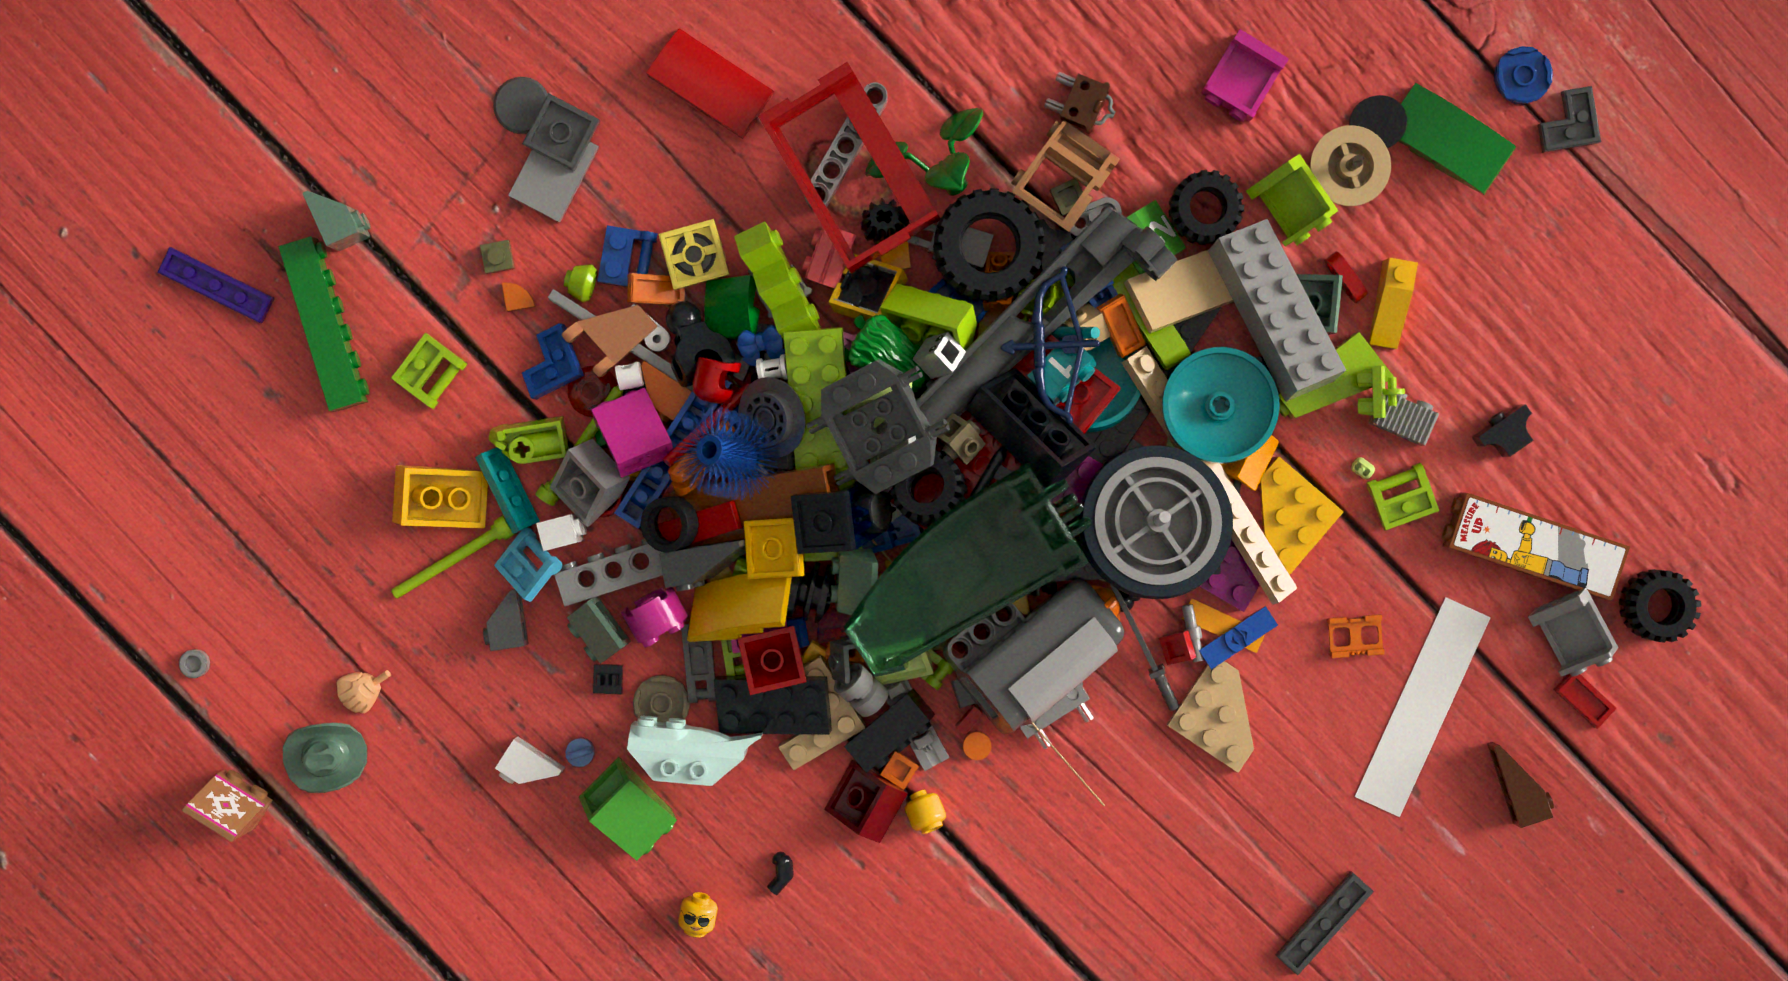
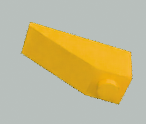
M1388 258L1382 261L1369 345L1398 349L1414 290L1418 262Z

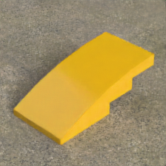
M741 574L696 587L687 640L689 642L733 640L741 638L742 634L763 633L764 628L785 627L792 577L748 579L747 574Z

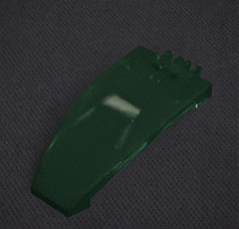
M1027 463L952 508L917 536L893 560L863 597L844 626L845 633L875 677L906 670L905 663L1012 604L1060 575L1064 578L1089 563L1074 536L1089 528L1092 524L1091 519L1083 517L1068 526L1066 522L1078 516L1084 509L1080 503H1077L1078 498L1075 494H1069L1054 503L1052 501L1054 497L1068 489L1069 484L1067 480H1060L1045 489L1030 464Z

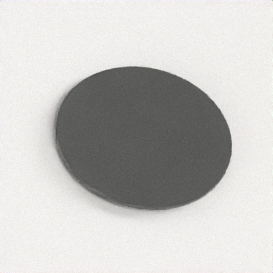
M528 77L512 78L503 83L495 94L493 103L495 116L505 129L513 133L527 134L548 93L534 79Z

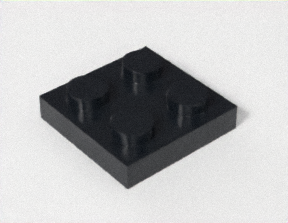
M849 490L803 493L790 496L798 554L852 551L856 549Z

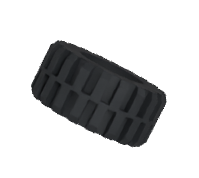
M990 188L988 191H982V189L973 190V193L964 194L956 202L950 204L940 218L934 235L933 255L936 260L935 264L938 272H941L944 277L943 280L948 286L951 285L955 292L961 296L965 295L974 301L996 302V300L1000 299L1005 300L1022 291L1039 270L1045 252L1043 227L1039 225V217L1036 212H1032L1028 208L1029 204L1026 201H1020L1015 198L1016 194L1009 191L1007 193L999 192V189ZM982 219H995L1004 223L1012 231L1016 242L1015 255L1010 264L1004 269L993 273H985L974 269L967 263L962 253L961 242L963 234L970 225Z

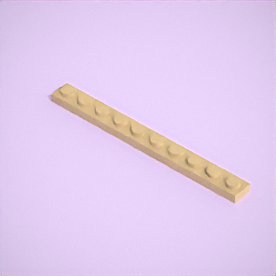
M1146 346L1121 363L1174 448L1182 450L1170 436L1163 420L1162 397L1168 380ZM1204 462L1217 475L1228 494L1233 514L1232 541L1272 605L1281 602L1297 589L1295 583L1222 466L1217 463Z

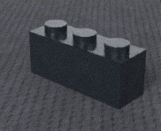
M913 688L851 739L844 747L866 773L873 767L878 771L890 761L888 755L892 751L896 750L897 753H900L911 743L908 739L915 732L920 736L932 726L929 721L935 713Z

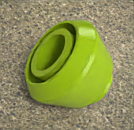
M589 264L574 266L572 271L567 270L564 287H568V293L582 303L589 301L595 288L597 269Z

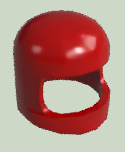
M699 357L693 379L694 394L699 399L709 403L721 404L727 402L733 394V390L725 386L727 373L729 371L739 373L741 363H725Z

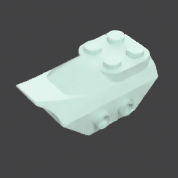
M640 716L637 721L631 724L627 750L653 781L712 786L744 759L748 752V747L761 739L763 732L729 737L714 730L686 725V719L669 718V721L657 722L658 717Z

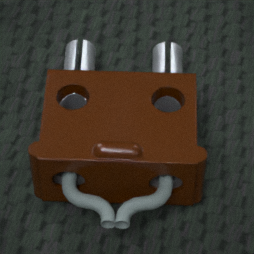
M1062 72L1057 74L1056 81L1071 87V92L1065 105L1048 98L1046 100L1047 103L1044 105L1045 108L1060 113L1061 120H1066L1070 124L1085 129L1087 134L1093 131L1095 125H1102L1108 118L1113 119L1116 111L1112 109L1113 99L1108 95L1110 91V84L1108 82L1103 84L1081 74H1078L1077 78ZM1082 85H1088L1089 89L1082 90L1080 87ZM1107 99L1109 101L1108 110L1111 114H1106L1102 120L1097 121ZM1071 111H1076L1078 115L1072 117L1069 115V113Z

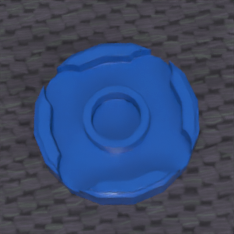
M1525 46L1509 50L1499 59L1494 71V82L1497 91L1506 100L1514 104H1528L1540 99L1549 89L1553 77V69L1549 59L1537 49Z

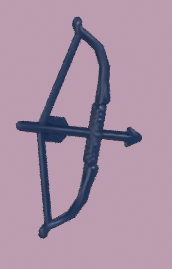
M1062 266L1060 273L1042 283L1035 296L1031 323L1034 324V342L1014 343L1013 340H1010L1001 346V350L1011 355L1014 354V351L1034 350L1035 368L1033 369V376L1038 396L1046 409L1064 417L1067 424H1072L1073 417L1070 414L1083 350L1087 347H1098L1100 342L1098 340L1083 339L1065 279L1068 268ZM1060 280L1076 335L1064 336L1058 342H1045L1042 312L1043 298L1048 288ZM1045 349H1062L1065 354L1077 353L1064 410L1053 405L1046 394L1044 368L1046 366Z

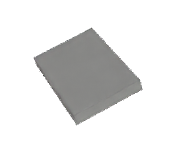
M589 142L575 171L531 150L508 196L560 223L599 146Z

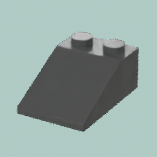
M745 539L660 553L665 588L676 586V591H684L705 585L704 580L715 577L746 553Z

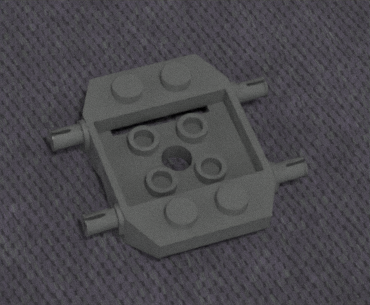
M878 359L821 389V416L808 422L806 425L807 428L818 424V426L809 430L811 434L828 427L848 464V469L834 475V480L845 476V478L836 482L838 486L854 479L877 494L934 464L936 436L949 431L950 426L947 425L938 429L948 423L945 419L931 426L925 415L918 408L913 391L909 383L923 377L922 372L911 377V374L920 370L918 366L903 373ZM891 387V392L844 416L843 411ZM877 417H881L887 422L886 432L881 433L875 429L874 421ZM916 435L917 440L869 464L868 459Z

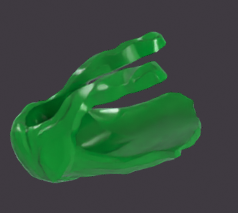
M882 314L875 315L865 321L863 316L859 315L854 319V325L860 328L861 331L852 342L850 350L844 347L845 360L851 362V365L863 368L880 359L903 373L915 366L919 367L913 360V357L921 346L913 345L903 330L892 324L886 316ZM921 368L919 371L911 374V377L920 372L923 375L922 378L912 382L913 393L921 391L930 379Z

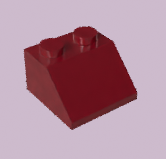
M852 760L824 810L859 836L880 843L908 793L872 770L866 773L857 762Z

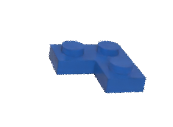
M559 323L536 335L545 361L522 372L532 399L537 400L584 376L573 344L566 342L562 337V333L567 329L565 324Z

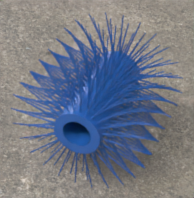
M712 406L709 416L711 434L707 429V421L704 415L703 423L705 426L703 430L707 435L702 431L701 425L698 422L697 429L701 432L703 438L697 434L698 440L695 438L690 440L698 445L683 442L697 447H684L690 449L685 451L696 452L680 453H697L692 454L693 456L686 455L690 457L685 458L698 457L688 463L691 465L695 461L699 462L693 465L694 469L702 465L694 477V482L699 477L698 474L705 467L703 477L698 484L699 489H701V485L704 482L703 479L706 478L705 475L709 473L707 475L709 479L705 484L707 486L705 488L708 489L711 486V477L715 473V481L712 483L711 488L714 489L712 491L715 493V496L718 493L721 497L719 491L723 490L726 482L724 483L725 478L728 476L729 484L725 487L722 496L727 494L729 499L732 489L731 480L732 478L735 480L734 491L732 490L735 493L738 489L736 485L739 478L741 480L740 491L743 500L745 492L743 474L746 477L747 487L750 489L749 482L751 478L746 472L752 477V482L755 484L757 479L752 475L751 469L755 472L753 473L755 476H758L756 468L763 471V467L756 463L771 466L757 461H771L764 459L768 457L757 456L775 455H758L767 453L763 451L769 450L756 451L764 446L763 444H760L759 447L755 446L761 443V438L764 439L763 435L758 438L757 442L752 443L757 440L755 438L762 425L760 424L758 430L755 431V435L752 436L753 438L748 441L752 433L751 431L754 429L753 425L756 423L752 421L747 436L744 435L746 433L745 429L749 422H746L749 420L745 418V415L743 416L744 429L740 435L738 428L741 426V421H743L742 417L737 413V418L735 416L731 418V412L728 410L730 414L726 413V409L722 422L724 421L722 429L720 430L719 428L720 413L716 419L715 430L713 428L714 423L712 422L714 419ZM728 418H729V420H730V418H731V422H730L729 425H728V427L730 426V428H729L728 431L726 432V426H725V425H726V423H727ZM736 423L737 429L733 433L732 426ZM721 475L722 483L717 485V479Z

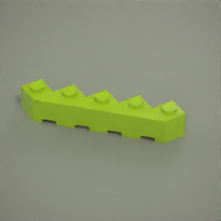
M764 221L735 235L734 238L740 257L752 272L758 293L770 308L776 329L783 340V333L785 331L821 329L818 319H820L819 314L813 303L809 304L799 284L802 281L797 269L794 266H790L781 247L783 241L776 229L772 231Z

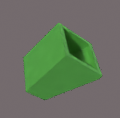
M619 757L579 796L589 822L636 861L642 855L649 853L654 843L662 835L670 832L677 821L672 809Z

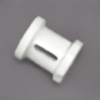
M785 354L780 355V358L764 361L762 358L756 359L758 379L771 377L788 380ZM778 368L777 370L768 371V369Z

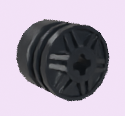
M804 561L805 576L792 577L787 617H792L797 606L803 607V620L807 621L810 609H815L817 611L814 623L822 624L823 617L831 604L830 587L835 585L831 565H827L825 576L823 577L818 575L821 563L816 562L810 574L805 572L806 562Z

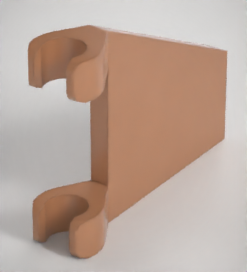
M639 305L577 321L562 333V337L566 342L572 343L585 331L606 354V357L593 367V372L597 376L603 377L658 326Z

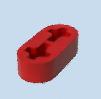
M1338 251L1324 259L1332 275L1343 276L1342 289L1354 303L1359 302L1368 295L1361 280Z

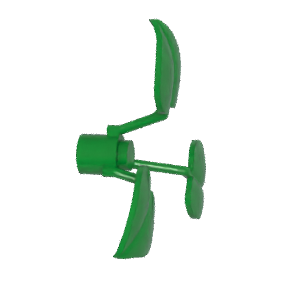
M982 108L963 110L952 115L944 122L940 129V137L943 140H948L950 155L931 168L913 154L907 152V143H895L905 159H910L926 171L925 181L929 186L945 189L951 196L957 195L964 191L968 185L965 175L970 159L966 153H956L954 143L955 141L966 140L975 132L982 119L983 110ZM871 158L865 175L873 178H883L875 161Z

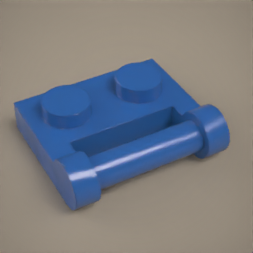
M607 225L598 283L628 287V274L635 240L642 241L637 274H648L653 243L657 242L658 234Z

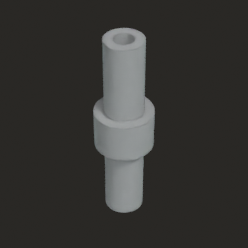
M1193 604L1182 606L1186 628L1183 630H1188L1196 654L1193 662L1203 661L1204 657L1199 651L1202 649L1200 638H1202L1201 627L1197 626Z

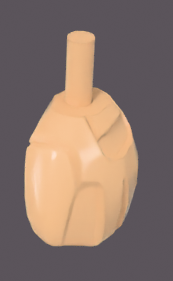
M386 670L375 678L365 672H354L337 680V693L340 701L343 702V706L355 713H367L381 690L380 683L390 677L391 673Z

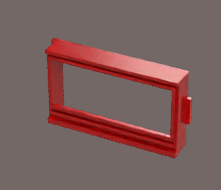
M846 62L818 79L820 85L793 102H790L787 98L758 117L847 269L853 273L878 256H883L910 240L913 235L933 223H937L940 217L849 63ZM834 94L911 222L907 227L857 257L853 254L780 129L781 126Z

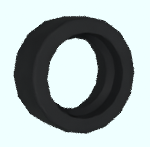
M670 496L655 499L649 503L642 513L640 525L642 535L647 544L657 551L666 553L689 546L697 536L699 522L692 504L684 498ZM666 507L674 509L681 519V534L675 541H668L664 538L658 528L659 513Z

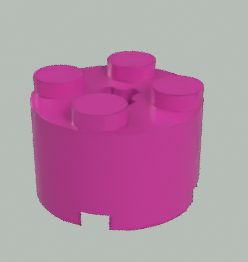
M673 587L666 588L665 592L663 588H659L635 601V609L630 611L626 607L621 612L636 641L642 643L645 648L659 641L658 636L666 631L669 634H673L682 629L688 616Z

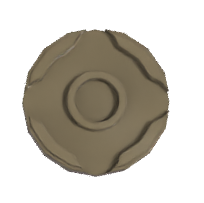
M667 675L652 676L642 682L635 691L633 699L634 714L637 719L640 716L658 717L657 722L669 721V718L685 719L690 707L685 686L676 678Z

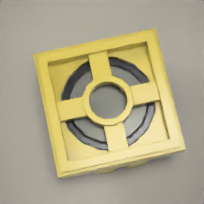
M714 219L658 234L674 290L730 275L726 263V255L722 247L723 244Z

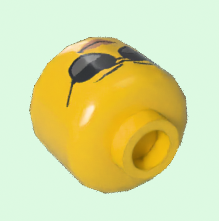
M696 892L693 893V896L684 898L681 902L678 918L679 926L684 930V933L691 937H703L711 932L715 926L718 910L717 904L710 899L708 894Z

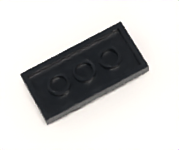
M717 676L714 679L719 732L729 734H756L763 732V734L829 735L832 731L827 676H806V683L754 695L749 693L746 676Z

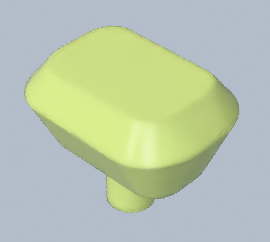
M1362 457L1355 459L1351 466L1352 471L1363 479H1369L1375 471V467Z

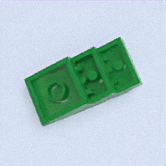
M1417 83L1413 85L1401 103L1407 115V128L1399 142L1408 146L1411 152L1433 163L1436 169L1484 195L1516 149V146L1473 116Z

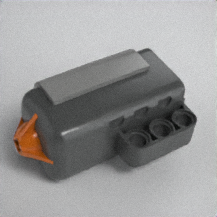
M1081 579L1073 580L1056 590L1055 593L1051 594L1025 617L1010 601L1002 600L993 604L944 645L943 656L956 672V678L992 724L1002 734H1010L1021 725L1032 724L1118 651L1117 645L1124 637V627L1120 622L1121 606L1112 590L1090 585ZM998 607L1007 610L1008 619L1006 622L997 619L995 612ZM976 625H981L985 628L987 635L984 640H979L975 637L973 630ZM954 643H959L964 648V656L960 659L952 654L951 648Z

